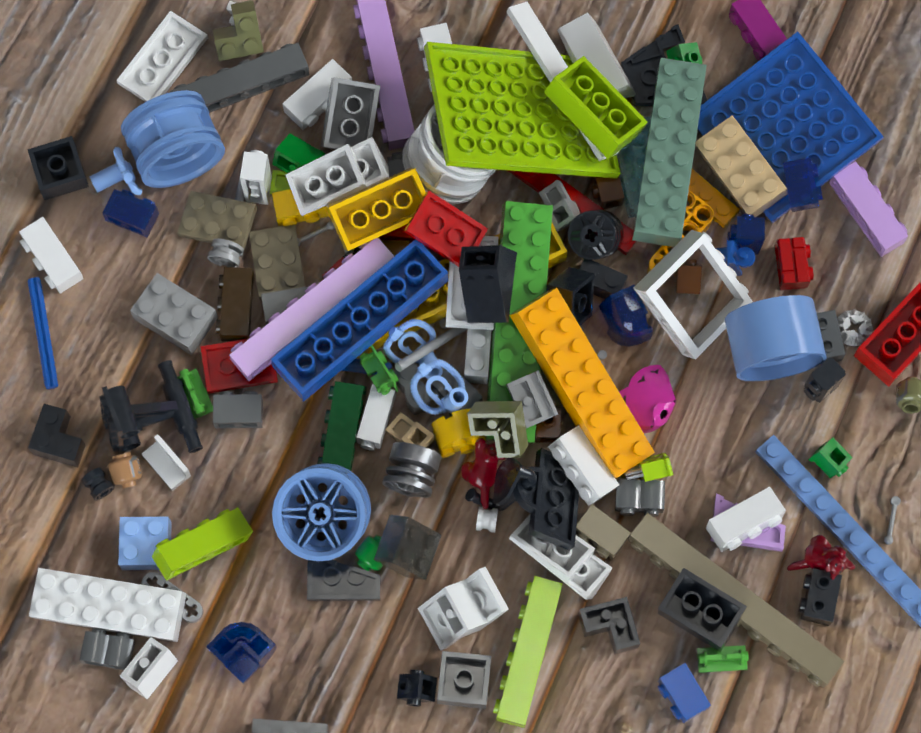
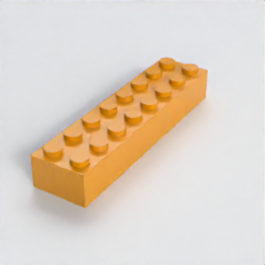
M557 288L548 290L510 314L512 321L575 426H580L614 478H618L655 453Z

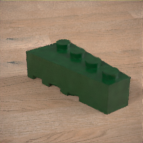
M335 381L334 386H330L328 400H332L331 409H327L325 413L324 423L328 424L327 433H322L320 447H324L323 457H318L317 464L329 463L340 465L352 472L355 456L354 443L357 442L359 431L358 419L361 418L363 413L362 395H366V386Z

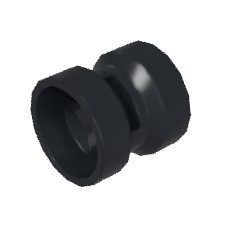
M101 467L91 470L81 480L86 488H90V494L95 501L106 497L115 488L111 481L106 480L105 473Z

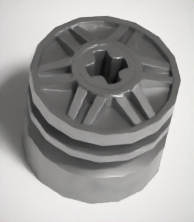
M405 442L393 443L389 461L397 466L386 468L388 475L384 476L383 485L406 496L431 497L432 488L429 486L434 485L435 479L427 474L437 473L441 455L420 445Z

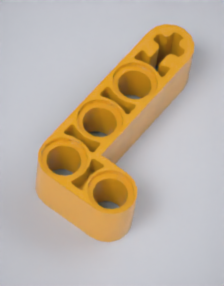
M688 191L687 201L690 205L686 207L683 231L706 232L711 226L714 211L701 198ZM704 214L708 220L701 221L697 218V215ZM662 245L651 257L647 274L669 253L667 249L671 248L670 246Z

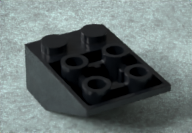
M501 245L461 248L459 275L468 323L509 322L517 252Z

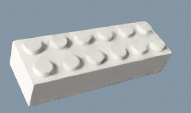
M38 568L29 616L40 620L178 642L186 593Z

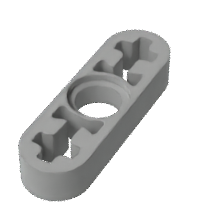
M155 572L147 573L141 582V585L149 586L148 580H155L157 578V584L160 587L164 588L165 584H167L168 587L165 589L182 591ZM186 594L188 600L185 604L190 608L197 606L196 611L198 614L197 616L191 615L187 617L188 612L186 609H183L182 619L189 623H196L203 617V607L198 601Z

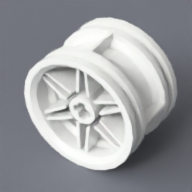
M435 104L407 140L402 152L405 170L415 168L425 192L431 191L449 204H461L474 198L488 178L496 171V169L446 166Z

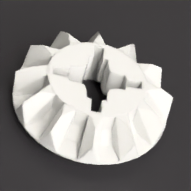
M853 309L844 311L837 318L842 341L846 345L860 346L872 334L871 319L865 315V312ZM850 321L854 324H861L858 328L859 333L855 332V330L846 331L851 325Z

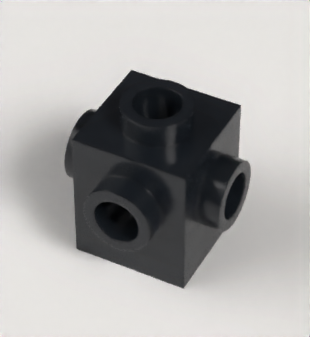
M410 670L409 674H399L397 699L405 700L406 705L416 707L421 706V702H435L437 677L425 675L424 671Z

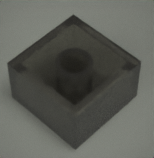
M389 515L374 561L407 578L426 580L442 535L410 517Z

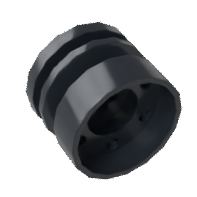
M603 209L585 211L577 215L570 223L568 230V242L572 250L581 258L588 260L602 259L614 254L621 246L624 238L623 226L619 218L612 212ZM592 231L598 233L595 239L589 237Z

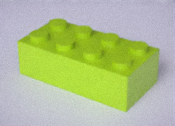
M582 56L555 76L544 92L607 159L634 140L648 123L585 56Z

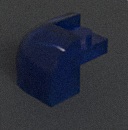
M635 285L612 294L599 305V309L608 325V336L612 341L621 346L631 347L650 340L653 334L652 326H649L647 323L646 314H648V311L642 299L633 289Z
M238 622L225 627L206 648L244 685L260 667L262 668L269 661L277 646L257 626L252 623Z

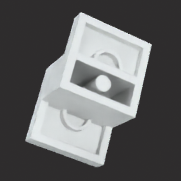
M486 567L478 569L463 581L444 587L418 608L440 651L447 649L460 638L482 630L509 610Z

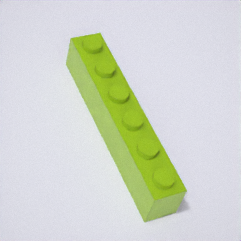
M534 576L533 582L528 581L525 596H529L527 606H521L518 619L523 620L520 629L515 628L512 642L516 643L515 651H509L506 666L510 667L508 676L503 675L499 688L504 690L502 699H496L493 713L497 714L496 721L525 728L563 583Z

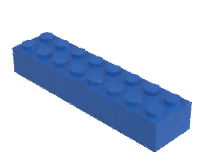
M415 239L271 358L272 367L304 402L447 283L448 271L422 243Z

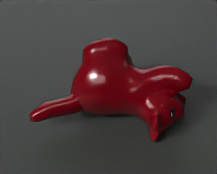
M479 438L475 443V460L465 462L462 465L461 473L465 481L480 490L482 507L487 509L490 488L495 484L498 461L505 460V458H497L495 442L486 444L483 438Z
M817 535L810 540V544L805 549L804 559L793 562L787 566V570L815 568L830 572L831 579L834 580L845 569L853 571L855 565L846 557V552L840 546L831 547V544L824 536Z

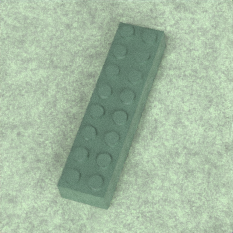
M667 58L660 59L632 241L675 247L682 239L707 67L705 64Z

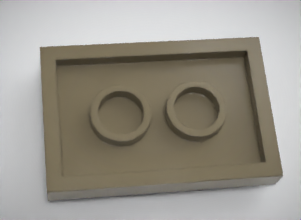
M190 191L177 234L180 237L212 243L213 239L217 238L225 239L239 244L245 250L258 207L253 203Z
M295 225L250 231L249 235L259 300H262L261 294L305 287Z

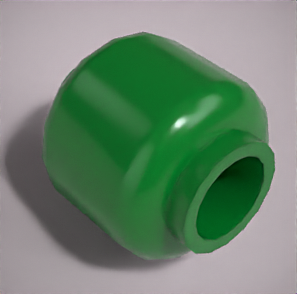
M377 534L374 537L367 536L355 552L359 559L357 564L366 571L370 569L379 571L391 557L389 549L391 545Z

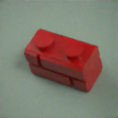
M804 237L778 239L774 247L780 290L808 288L810 280L814 278L813 267H808L807 259L811 257L810 245L805 244Z

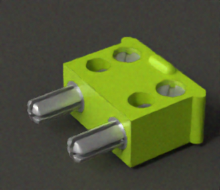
M665 452L649 456L624 474L627 480L642 477L647 482L672 476L673 471L669 456Z

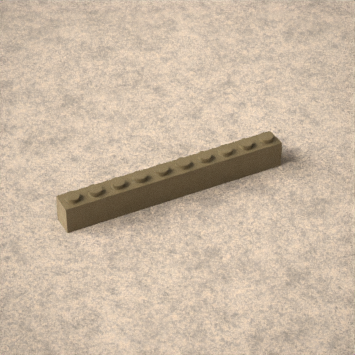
M647 513L631 533L628 539L631 542V547L639 553L645 552L651 557L650 561L657 567L661 568L663 566L670 571L669 575L674 580L677 579L682 569L685 568L746 605L747 608L737 627H744L748 630L747 634L757 642L761 640L768 645L767 649L777 657L781 655L785 658L790 668L796 672L801 670L808 676L807 680L814 686H822L824 688L828 685L844 663V660Z

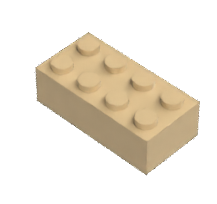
M733 115L696 141V149L750 221L788 195L786 186Z

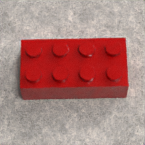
M921 283L907 295L859 346L853 355L888 387L921 353Z

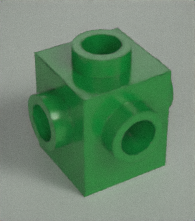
M697 42L678 44L666 51L668 59L702 64V57Z

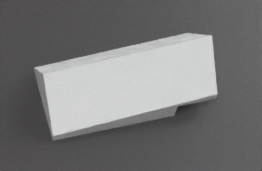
M588 12L557 30L572 63L585 56L624 98L636 95L600 28Z
M371 137L352 147L347 144L286 174V178L299 212L303 216L388 179L389 166Z
M529 515L510 535L509 539L584 599H593L611 572L612 567L593 554L595 548L577 535L575 547L570 551L529 535Z

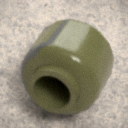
M907 377L896 386V404L906 413L913 414L921 410V380L916 377Z

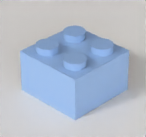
M120 517L118 565L122 570H159L151 556L159 542L167 538L169 541L171 540L172 522L169 517Z

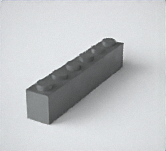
M299 43L286 44L280 50L265 52L256 59L241 61L232 68H222L216 74L201 76L190 84H180L170 92L188 90L201 94L209 113L306 77L310 75L309 67Z

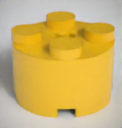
M470 409L452 412L451 417L445 419V416H442L432 422V431L442 458L452 456L455 452L461 451V454L470 453L475 450L474 446L479 438H483L486 441L485 436H471L467 415Z

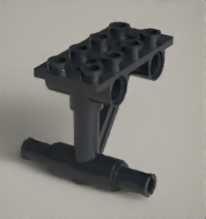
M172 360L158 364L164 381L162 389L167 401L131 405L125 386L121 385L109 389L107 386L102 387L103 395L99 396L101 417L105 429H109V440L113 452L118 450L120 455L139 447L141 442L138 433L143 430V427L171 418L175 422L177 431L183 434L189 453H195L203 449L196 430L198 428L197 420L193 417L183 389V381L177 378Z

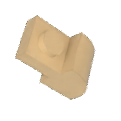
M401 412L385 429L387 434L398 442L412 443L428 448L435 440L433 433L418 422H413Z

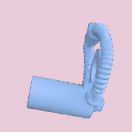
M119 147L113 149L116 158L115 164L89 176L97 193L124 180L132 193L135 195L142 194V189L135 183L136 178L132 171L133 168L124 159L122 150Z
M412 319L406 321L399 327H392L389 330V337L383 345V352L392 362L397 363L402 359L390 350L394 341L398 339L399 349L410 355L414 351L410 350L409 346H403L404 339L414 337L417 342L421 343L416 349L418 350L436 338L435 330L431 325L422 320ZM413 326H419L428 332L429 341L426 342L414 331L405 332V330ZM432 351L415 363H418L420 366L423 363L436 360L437 357ZM442 367L433 368L425 377L429 380L433 376H441L443 373Z
M436 359L429 363H423L417 368L418 370L412 377V382H410V390H412L411 393L414 400H416L415 402L423 411L434 415L445 414L446 412L452 413L458 411L467 403L468 394L465 391L464 380L461 378L460 373L450 366L448 362L443 361V359ZM440 366L451 373L457 381L458 388L452 389L448 381L442 376L429 378L425 386L426 392L439 405L438 408H432L426 405L422 398H420L417 384L420 378L425 377L433 368ZM434 381H440L444 385V390L449 392L441 400L431 390V383Z

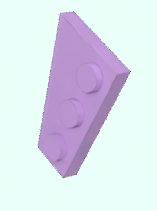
M716 493L713 517L738 503H731ZM782 524L774 528L768 526L756 538L750 539L748 537L743 540L740 546L782 552L784 549L786 526Z

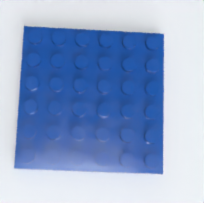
M798 31L702 104L697 129L704 136L733 115L787 188L788 195L763 212L771 223H774L884 139V136Z

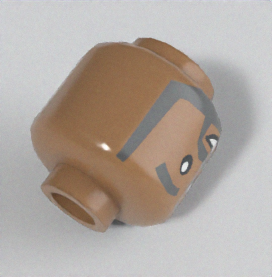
M130 452L113 456L112 461L108 463L112 483L115 485L121 484L123 489L137 485L135 480L142 477L139 459L137 456L131 455Z

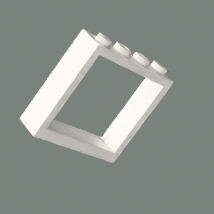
M691 230L633 289L682 355L696 360L726 329L725 317L733 310L753 301L748 295V289L736 279V272L724 262L725 257L711 244V237L705 232L701 233ZM699 248L734 298L692 340L656 290Z

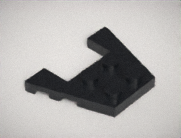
M679 24L673 26L670 31L660 35L654 42L641 48L621 62V67L636 92V95L632 97L635 106L653 105L660 59L666 58L665 51L678 44L685 43ZM704 90L701 105L707 101Z

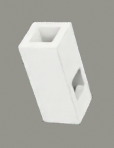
M372 384L357 434V443L361 444L360 447L367 450L381 448L385 429L387 428L396 397L395 390L390 389L391 391L388 394L382 395V393H378L376 387Z

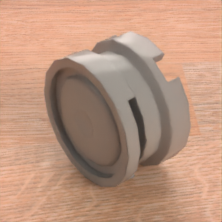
M213 239L211 244L213 248L208 253V260L219 266L239 267V257L243 255L244 248L229 240Z

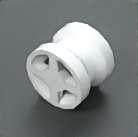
M479 506L476 530L488 529L490 532L495 533L498 509L486 510Z

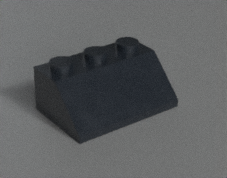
M683 568L658 607V614L721 652L733 634L747 606Z

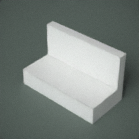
M157 434L154 437L156 442L145 450L142 456L173 491L191 475L188 468Z

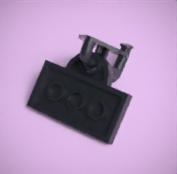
M544 448L536 451L535 467H525L515 458H507L503 461L496 472L493 499L489 498L488 509L492 510L495 508L498 511H503L517 501L524 510L530 513L529 535L569 551L574 548L579 491L572 481L568 479L562 466L553 457L552 452ZM474 488L469 489L465 499L482 506L480 494Z

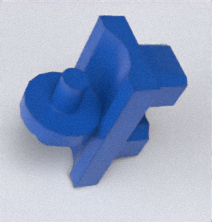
M734 240L727 241V247L715 248L725 257L724 262L736 272L737 276H742L740 267L747 268L755 262L756 257L753 250L749 247L739 249Z

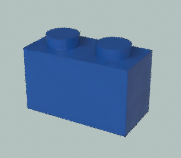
M686 663L660 677L658 680L660 684L657 686L664 699L668 697L673 705L670 709L677 720L681 719L685 723L710 708V702Z

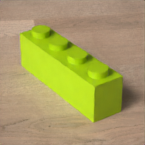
M236 508L232 511L226 509L211 521L209 519L203 520L196 526L197 528L191 531L185 529L178 533L176 538L170 541L167 538L159 542L151 557L165 580L167 581L246 542L253 533V530L240 509Z

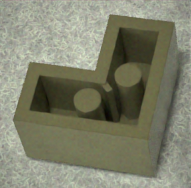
M253 0L231 4L235 25L212 29L218 60L222 61L263 53Z
M522 401L475 402L467 413L471 436H494L497 458H521L528 447Z

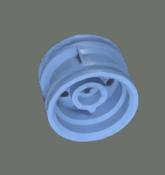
M175 91L148 100L130 112L121 125V133L133 154L136 168L141 174L143 183L149 187L166 188L191 181L212 169L225 154V146L214 127L205 101L201 94L195 91Z
M329 463L314 464L293 475L279 489L272 510L273 526L280 541L293 554L306 560L328 561L340 557L349 551L365 533L370 522L371 503L366 487L353 472L340 465ZM320 483L327 485L325 492L319 491L318 485ZM298 495H304L305 503L300 504L297 502L296 498ZM341 496L347 497L348 503L346 505L340 504L339 498ZM323 507L325 509L324 514L327 515L326 518L324 516L318 518V512L315 509L319 510ZM298 519H303L305 521V526L303 528H298L296 526V521ZM339 521H346L347 528L340 529L338 526ZM318 532H324L326 536L324 541L317 539Z

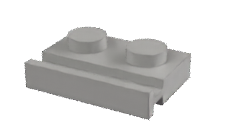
M539 370L506 384L512 400L522 401L526 428L558 415Z

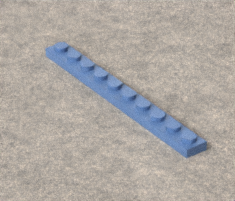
M774 435L771 436L755 453L921 627V590L792 453Z

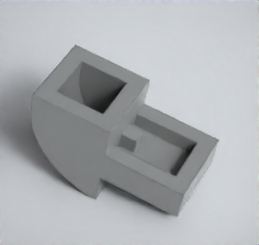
M556 180L539 192L545 205H553L552 223L556 231H561L570 225L574 218L580 214L576 202L570 199L561 181Z

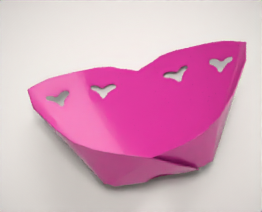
M651 365L639 370L631 378L629 387L619 391L622 398L626 396V405L644 434L653 432L667 423L676 403L668 374L661 365ZM659 369L658 374L651 372ZM642 376H644L645 381L638 383ZM663 410H666V416L663 419H661V412Z

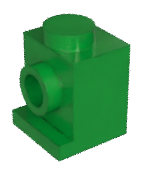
M832 437L823 443L808 460L811 463L814 461L829 478H832L835 475L840 477L849 468L847 463L853 457Z

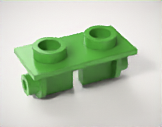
M371 345L372 353H363L360 356V364L368 376L377 372L370 379L378 393L386 395L391 391L390 388L392 387L398 392L396 382L399 380L393 369L388 370L385 366L387 360L381 350L377 352L373 345Z
M197 368L191 371L188 369L180 371V376L177 378L183 381V389L194 419L196 420L213 412V405Z
M745 645L725 646L721 652L712 647L697 648L699 673L748 670L747 661L749 657Z

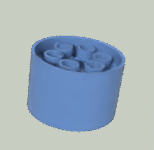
M789 295L768 298L739 307L725 317L736 376L740 380L767 381L785 378L809 371L821 365L827 359L815 303L811 297Z

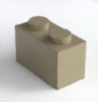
M593 504L576 526V535L596 548L595 552L604 559L608 557L613 560L631 534V532Z

